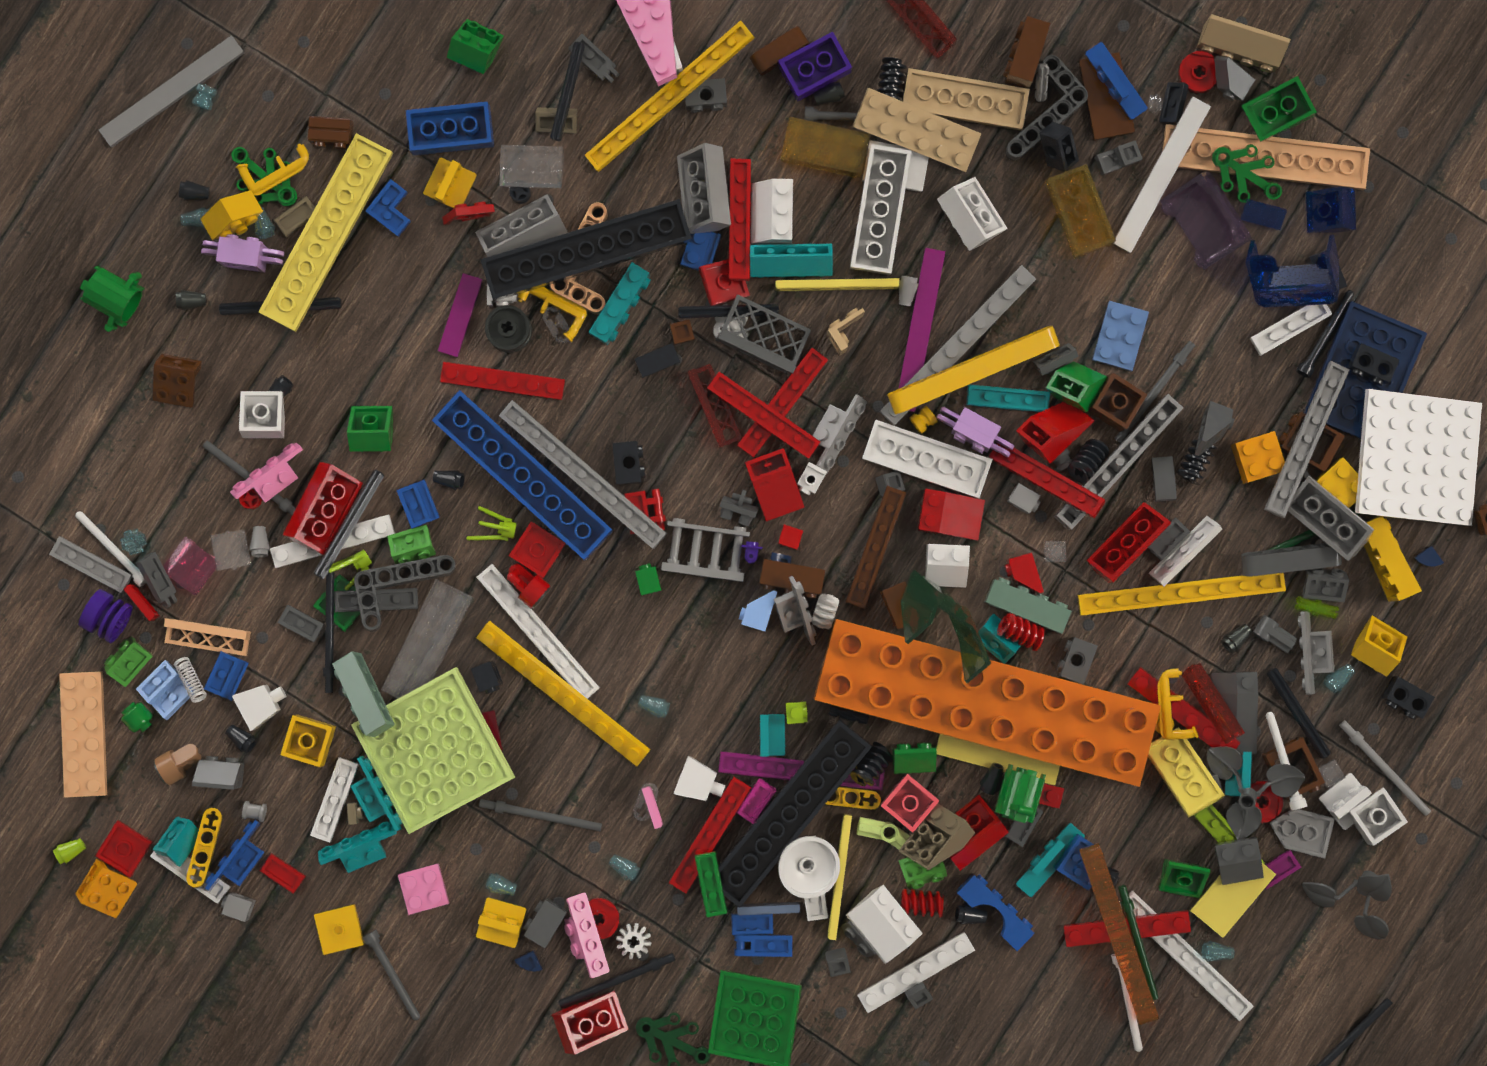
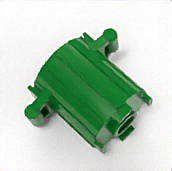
M95 266L94 269L97 271L88 281L83 280L80 289L84 290V293L80 299L109 316L108 322L105 325L106 331H114L118 328V325L121 327L127 326L126 322L132 317L139 306L143 294L142 291L145 289L138 285L139 280L142 278L141 273H131L129 279L125 281L103 267Z
M1008 764L994 812L1001 814L1002 817L1026 823V821L1033 823L1046 775L1041 774L1040 778L1036 777V771L1020 767L1013 771V765Z

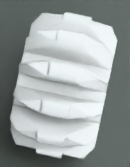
M821 594L819 596L812 618L813 625L822 629H830L832 627L839 604L838 598L829 594Z
M635 923L633 930L631 925L627 924L628 932L621 928L620 933L623 936H617L616 940L623 942L618 944L617 948H625L622 951L623 956L630 952V959L633 958L634 953H636L638 958H641L640 950L647 954L648 949L645 946H651V942L645 940L650 938L651 934L643 935L646 927H642L639 931L638 923ZM633 936H636V940L640 941L635 946H632L631 942L628 941Z

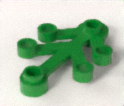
M1248 144L1245 148L1230 151L1226 147H1219L1213 152L1212 161L1217 167H1220L1222 178L1220 187L1223 191L1230 192L1234 187L1229 176V166L1236 172L1239 190L1237 199L1240 202L1246 203L1250 200V193L1247 191L1245 178L1264 189L1265 195L1269 199L1275 200L1281 196L1282 188L1278 183H1269L1250 171L1264 167H1273L1275 163L1273 157L1265 155L1260 160L1240 164L1233 159L1244 156L1255 157L1258 153L1255 145ZM1250 147L1255 149L1253 154H1248L1247 152ZM1225 154V159L1222 161L1219 160V155ZM1267 158L1271 159V163L1269 165L1264 164V161ZM1230 182V187L1225 189L1223 187L1224 183ZM1271 187H1276L1274 193H1269ZM1242 193H1247L1246 199H1240Z
M237 147L232 151V159L237 164H248V168L260 178L254 180L255 183L275 172L277 153L272 148L265 149L263 153L266 159L267 173L249 158V153L245 148ZM269 151L274 153L271 158L267 157ZM241 153L245 155L243 160L238 159ZM283 161L284 164H287V165L290 164V163L287 162V161ZM289 178L282 182V186L278 184L272 188L276 193L261 194L262 200L258 203L262 205L264 202L279 201L283 206H291L297 201L298 195L296 190L291 187ZM239 179L236 184L237 188L242 192L248 191L247 186L243 189L240 188V184L244 181ZM286 193L291 194V197L288 200L284 199V195Z

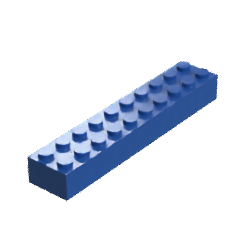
M459 390L432 419L439 428L583 560L586 561L612 533L613 530L462 391Z

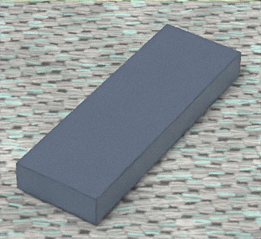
M799 902L743 904L740 908L737 906V913L739 915L800 912Z

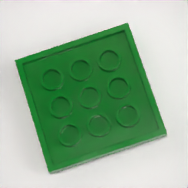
M721 970L708 1053L769 1066H790L802 985Z

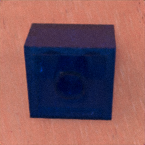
M1340 186L1306 192L1307 233H1339L1356 230L1355 189Z

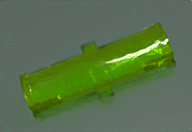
M1300 596L1296 599L1298 604H1295V609L1308 611L1314 616L1323 615L1336 619L1338 613H1335L1339 611L1338 606L1322 603L1318 599L1313 601Z

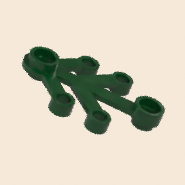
M671 1012L669 1016L657 1020L643 1017L637 1022L636 1031L639 1036L646 1039L651 1062L657 1063L662 1058L661 1051L657 1050L654 1037L662 1040L668 1059V1066L672 1062H676L680 1066L672 1046L694 1056V1060L698 1064H706L709 1061L710 1053H708V1048L704 1046L695 1048L677 1038L686 1034L695 1035L699 1031L697 1022L691 1021L686 1026L668 1032L658 1028L668 1024H679V1013ZM676 1015L678 1021L672 1022L670 1017ZM647 1024L650 1026V1030L644 1031L642 1026ZM695 1025L697 1027L696 1031H690L689 1026ZM655 1052L658 1053L659 1058L653 1059L652 1054ZM704 1053L706 1058L701 1060L698 1058V1054Z

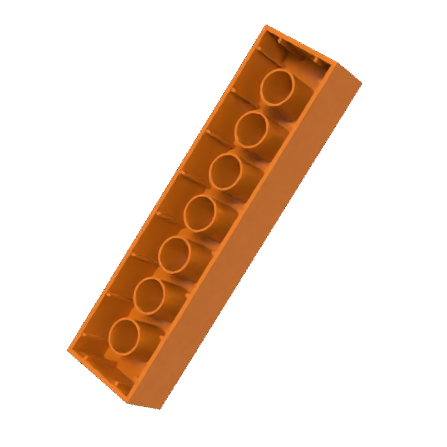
M834 619L813 698L816 701L1140 787L1161 707V705L839 619Z

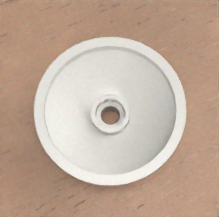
M805 836L791 842L782 852L778 863V873L782 884L790 893L801 898H815L825 894L834 886L840 872V860L834 847L826 840L815 836ZM805 861H809L807 867H803Z

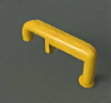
M298 144L296 150L301 158L285 166L280 156H277L276 160L281 168L256 183L247 169L248 164H240L236 168L248 190H251L254 196H259L301 172L309 160V153L304 144Z
M545 287L518 294L517 298L520 303L526 301L529 293L544 300L540 310L541 314L546 311L550 304L574 316L575 319L570 329L563 333L570 342H573V338L577 335L587 316L585 308Z
M1179 668L1164 671L1157 685L1158 702L1161 705L1159 711L1161 736L1167 740L1198 738V733L1194 726L1192 729L1173 730L1171 701H1180L1184 697L1183 695H1170L1169 678H1179V675H1182V671H1179Z

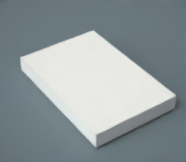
M869 140L862 181L864 182L871 144L905 150L909 149L899 145ZM914 151L911 152L905 189L918 192L923 191L929 157Z

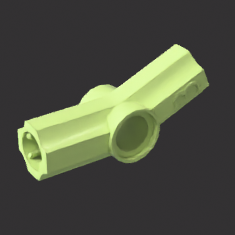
M860 817L857 826V835L884 840L897 849H900L910 837L909 834L890 821L884 822ZM887 827L894 828V834L890 837H886L883 834L884 829Z

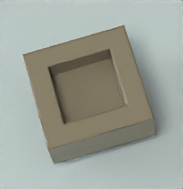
M358 802L347 804L348 825L360 823V819L363 818L362 807L359 806Z

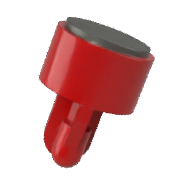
M514 564L509 568L507 579L521 592L517 598L530 609H534L550 591L551 585L538 574L534 577L520 564Z

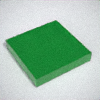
M341 574L334 580V591H356V588L352 585L348 590H345L349 581ZM326 591L313 605L325 616ZM334 600V624L346 632L358 618L360 611L335 613Z

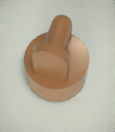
M188 744L175 752L169 750L154 759V767L161 780L166 785H172L185 778V770L198 763L202 756L198 753V748L195 745Z

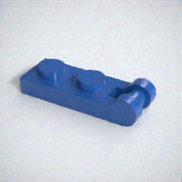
M734 935V941H736L734 956L792 957V935ZM745 942H751V949H745Z

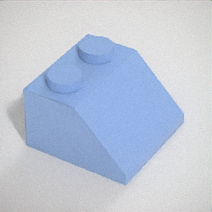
M773 590L747 604L746 608L742 607L739 620H742L741 624L766 631L777 591Z

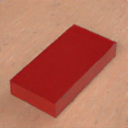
M129 584L124 588V591L149 621H155L160 617L136 585Z
M273 853L269 855L259 870L293 894L306 877Z

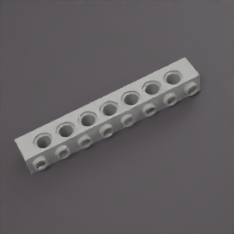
M1169 394L1165 395L1082 487L1102 497L1177 416L1183 407ZM1066 503L1056 513L1054 518L1067 530H1072L1086 514Z

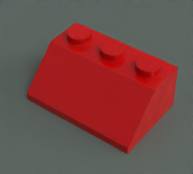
M980 795L955 813L966 820L975 832L963 849L950 856V859L960 871L1009 833Z

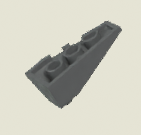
M1257 672L1211 673L1212 695L1218 706L1219 714L1227 732L1240 741V745L1236 750L1241 755H1243V752L1257 754Z

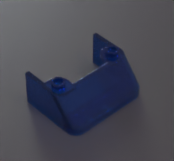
M1329 235L1327 250L1319 254L1318 264L1278 266L1277 260L1273 256L1259 255L1255 240H1251L1246 258V266L1256 303L1262 307L1335 303L1339 296V256L1334 235Z

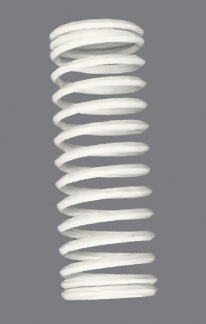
M188 657L175 661L174 666L191 701L195 703L202 701L207 694L192 667L190 659ZM183 660H187V661L181 663L179 666H177V664H178L179 662H181V661H183Z

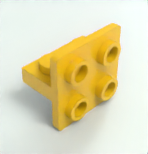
M439 158L423 194L454 209L455 205L464 204L477 175L463 168L460 163L454 160L450 162L444 158Z
M488 897L483 913L478 921L479 927L476 937L515 948L527 909Z

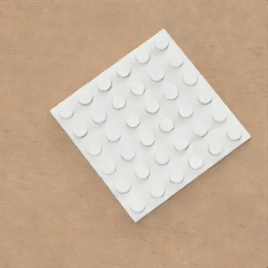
M1373 389L1365 390L1355 513L1472 526L1482 403Z

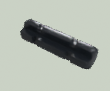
M830 705L828 712L831 716H840L839 718L854 722L858 721L862 724H867L869 714L858 713V711L843 707L839 708V706Z

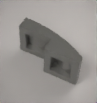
M1136 140L1094 157L1101 176L1143 160Z
M1172 456L1152 458L1151 466L1154 479L1155 502L1175 501L1177 497Z

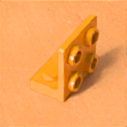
M96 858L75 895L80 903L117 918L135 889L137 882L108 869L104 861Z

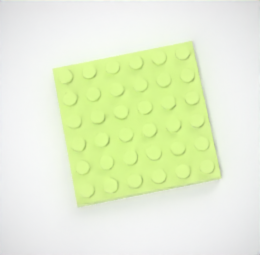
M457 667L386 705L395 725L378 736H365L359 728V721L351 724L408 834L515 778Z

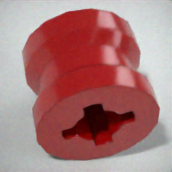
M251 488L239 497V502L247 509H256L261 505L262 499L255 489Z

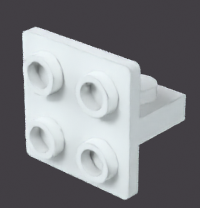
M1348 773L1323 793L1319 800L1342 829L1346 830L1354 824L1349 811L1370 797L1372 793L1366 786H1362L1352 773Z

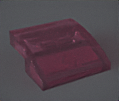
M184 537L163 567L170 578L196 596L220 562L191 539Z

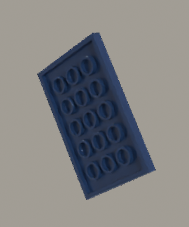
M1351 301L1303 413H1307L1330 361L1347 368L1356 346L1361 343L1399 359V363L1390 383L1382 384V386L1372 383L1369 377H1358L1351 373L1352 370H1349L1326 422L1327 426L1361 440L1365 390L1373 389L1403 393L1427 333ZM1360 356L1359 364L1366 367L1367 360ZM1383 365L1378 366V372L1381 375L1386 373Z

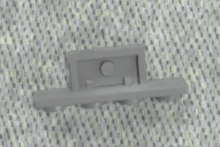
M856 394L846 412L830 404L813 434V437L820 441L819 445L825 448L816 466L827 471V473L834 466L835 459L844 448L849 434L854 430L858 418L865 410L867 401Z
M790 576L789 581L792 591L774 599L784 632H788L803 625L811 645H815L814 636H816V631L813 625H810L812 617L809 611L806 610L808 603L805 597L802 596L804 589L800 581L796 582L794 577Z
M1310 611L1301 612V616L1298 617L1299 628H1302V637L1299 639L1300 648L1303 649L1301 668L1304 670L1305 678L1302 679L1303 690H1306V695L1315 694L1314 673L1334 672L1332 631L1311 632Z

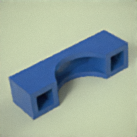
M972 873L956 890L957 894L972 908L983 904L997 908L1003 918V928L1000 935L1018 951L1033 936L1034 932L1031 930L1033 925L1025 918L1019 919L1016 916L1018 911L1010 903L1006 906L1001 901L1003 896L995 889L989 890L986 887L988 882L980 874L976 877Z

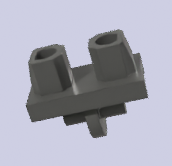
M742 490L741 495L733 492L732 498L723 496L720 507H722L720 517L731 520L733 512L741 514L739 523L749 526L752 519L756 517L759 507L751 505L753 499L745 496L746 490Z

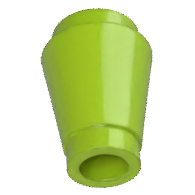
M79 838L57 845L53 853L60 865L63 863L67 864L85 850L86 846L83 840Z

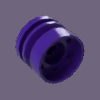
M99 589L86 604L78 625L90 633H94L98 629L97 635L99 638L105 637L106 642L113 643L126 628L133 607L128 603L124 604L121 599L113 604L114 596L103 589Z

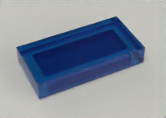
M1246 199L1240 219L1281 230L1287 209Z

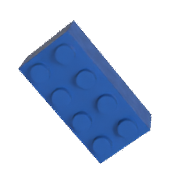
M488 101L406 110L409 149L413 156L494 147L491 110Z

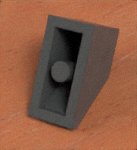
M1216 56L1214 62L1217 88L1227 100L1243 101L1255 79L1229 57Z

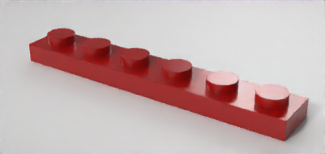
M730 158L729 211L731 225L729 226L728 280L749 281L751 159Z
M811 348L768 406L785 417L827 363L828 359L814 348ZM754 422L737 446L754 458L772 433Z
M443 362L440 378L441 383L556 400L563 399L565 379Z
M721 372L717 373L707 387L708 390L809 459L820 444V441Z
M997 443L996 445L1010 452V456L1005 457L994 450L989 455V458L993 459L992 461L1094 519L1106 502L1104 498L1015 448L1010 450Z
M1140 667L1129 680L1128 685L1153 704L1159 705L1157 687L1159 680ZM1170 689V695H1178ZM1186 700L1171 701L1172 718L1187 729H1192L1194 726L1198 737L1212 748L1227 746L1236 749L1240 745L1239 740Z
M736 777L732 778L670 879L669 883L684 893L688 892L698 875L695 855L713 851L751 789V786Z
M1188 910L1135 916L1141 938L1191 932ZM1127 917L1063 925L1066 947L1133 939Z

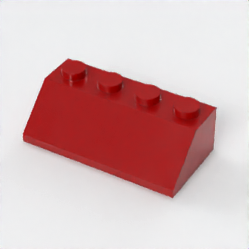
M319 462L283 536L324 555L345 520L363 483L332 464Z
M1143 502L1086 561L1100 577L1108 583H1113L1171 522Z

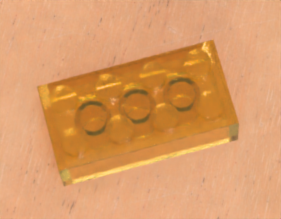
M789 117L781 162L861 178L870 134Z
M1087 164L1047 179L1045 184L1074 259L1111 246L1116 242Z

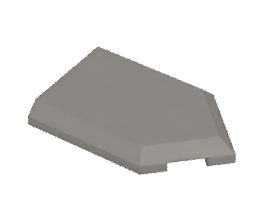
M1297 809L1286 812L1271 821L1270 825L1284 848L1325 858L1335 818Z

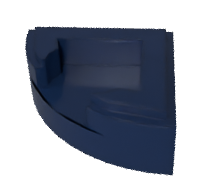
M1429 546L1414 557L1415 561L1424 566L1433 567L1444 563L1432 546Z
M772 552L771 560L791 564L792 556Z
M534 950L515 959L517 965L525 970L535 972L543 969Z

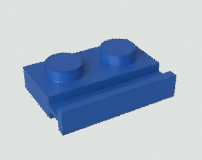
M714 232L690 234L692 239L686 245L680 265L699 271L700 266L713 263L721 234Z
M425 479L396 490L411 529L440 518Z
M220 651L204 689L232 701V696L235 695L249 662Z

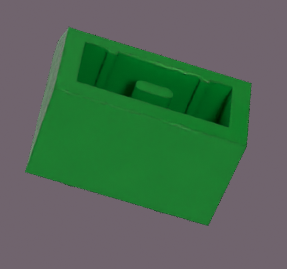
M466 19L451 38L447 58L484 74L491 66L504 35L493 29L486 28L476 21Z
M1073 361L1055 371L1046 389L1054 398L1087 413L1108 377Z
M930 742L917 743V747H910L909 743L897 744V748H892L893 773L936 772V747L931 746Z

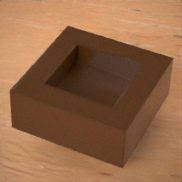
M690 319L670 324L675 345L695 340Z

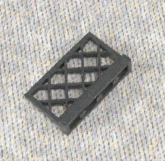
M736 295L715 341L778 371L791 375L796 368L795 365L811 329L740 295ZM739 301L747 305L749 313L739 316L736 309ZM761 311L765 313L767 322L758 325L753 313ZM750 315L754 326L744 330L740 318ZM737 320L741 331L732 333L726 329L731 321ZM780 320L784 323L786 330L776 334L772 322ZM769 324L773 335L762 338L759 327ZM756 329L759 340L755 342L749 341L745 332ZM795 329L805 332L802 339L794 342L790 332ZM787 332L791 344L781 347L777 336ZM774 337L778 349L770 351L766 349L764 340ZM790 346L793 347L795 355L792 361L785 358L782 349Z

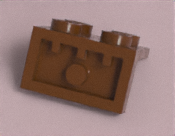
M161 354L154 363L153 400L192 408L194 405L195 377L201 369L202 361Z

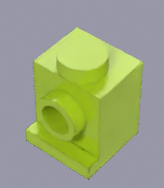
M806 701L786 703L787 724L807 722Z

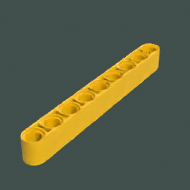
M1048 326L890 392L887 396L894 414H899L1054 349L1060 344L1053 326Z

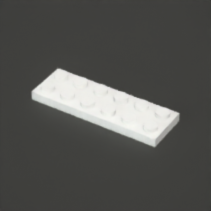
M878 420L874 422L862 457L863 460L978 499L980 498L993 460Z

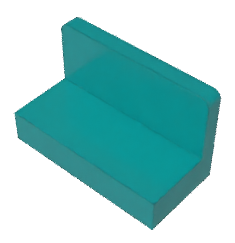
M992 614L973 638L1005 664L1021 645L1018 644V640L1012 642L1011 637L1005 639L1004 634L1002 636L998 635L997 628L1001 619Z
M760 714V757L784 756L785 715Z
M1243 752V755H1241L1243 764L1237 772L1239 773L1242 787L1245 789L1251 788L1252 752ZM1234 773L1230 779L1225 780L1226 796H1240L1241 794L1238 791L1239 787Z
M175 817L153 848V851L157 855L168 857L176 866L180 867L193 850L199 829L190 819Z

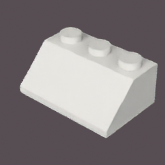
M976 177L953 186L937 198L942 210L947 214L952 226L957 230L969 251L981 246L1008 229Z
M769 179L752 183L751 245L792 244L793 179Z
M884 885L872 890L846 914L885 964L908 948L923 934Z

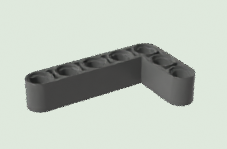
M1055 55L1047 56L1042 64L1051 62L1056 66L1055 70H1049L1047 76L1049 83L1062 98L1008 143L1005 154L1009 160L1017 161L1041 142L1039 133L1045 129L1041 123L1043 119H1047L1051 123L1062 124L1080 109L1088 98V92ZM1066 78L1069 81V85H1061L1059 79ZM1079 93L1082 96V101H1075L1072 94ZM1057 107H1065L1067 114H1059ZM1031 132L1035 134L1036 140L1029 141L1026 138V133ZM1018 146L1021 152L1013 154L1010 147Z
M442 555L358 572L354 578L364 628L367 631L375 632L382 625L376 594L377 589L449 576L455 571L454 559L449 555ZM443 561H450L452 567L446 571L441 569L440 564ZM422 565H429L432 568L429 574H422L420 572ZM402 569H409L411 575L408 578H401L399 573ZM381 573H389L391 576L388 582H381L379 580ZM366 576L370 579L367 586H360L358 584L361 577ZM367 596L374 599L373 604L369 607L362 604L363 599ZM369 617H376L378 619L374 627L366 625V620Z

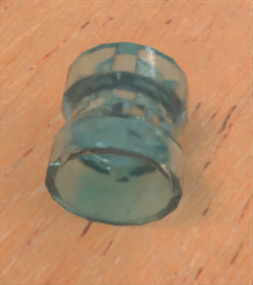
M198 83L196 91L199 94L193 97L191 103L200 108L211 110L213 106L211 98L216 97L218 91L210 86Z

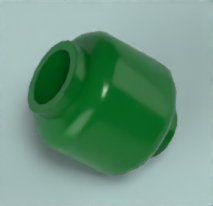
M132 702L121 712L123 715L121 721L133 733L139 730L143 733L152 725L149 722L153 717L152 713L141 702L136 704Z

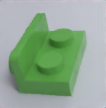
M427 525L387 536L391 556L395 564L427 559L430 556L436 555Z
M132 636L128 640H123L116 654L110 655L104 663L105 672L124 687L131 682L153 657Z
M908 857L899 860L908 889H919L926 883L939 882L947 876L943 861L927 870Z

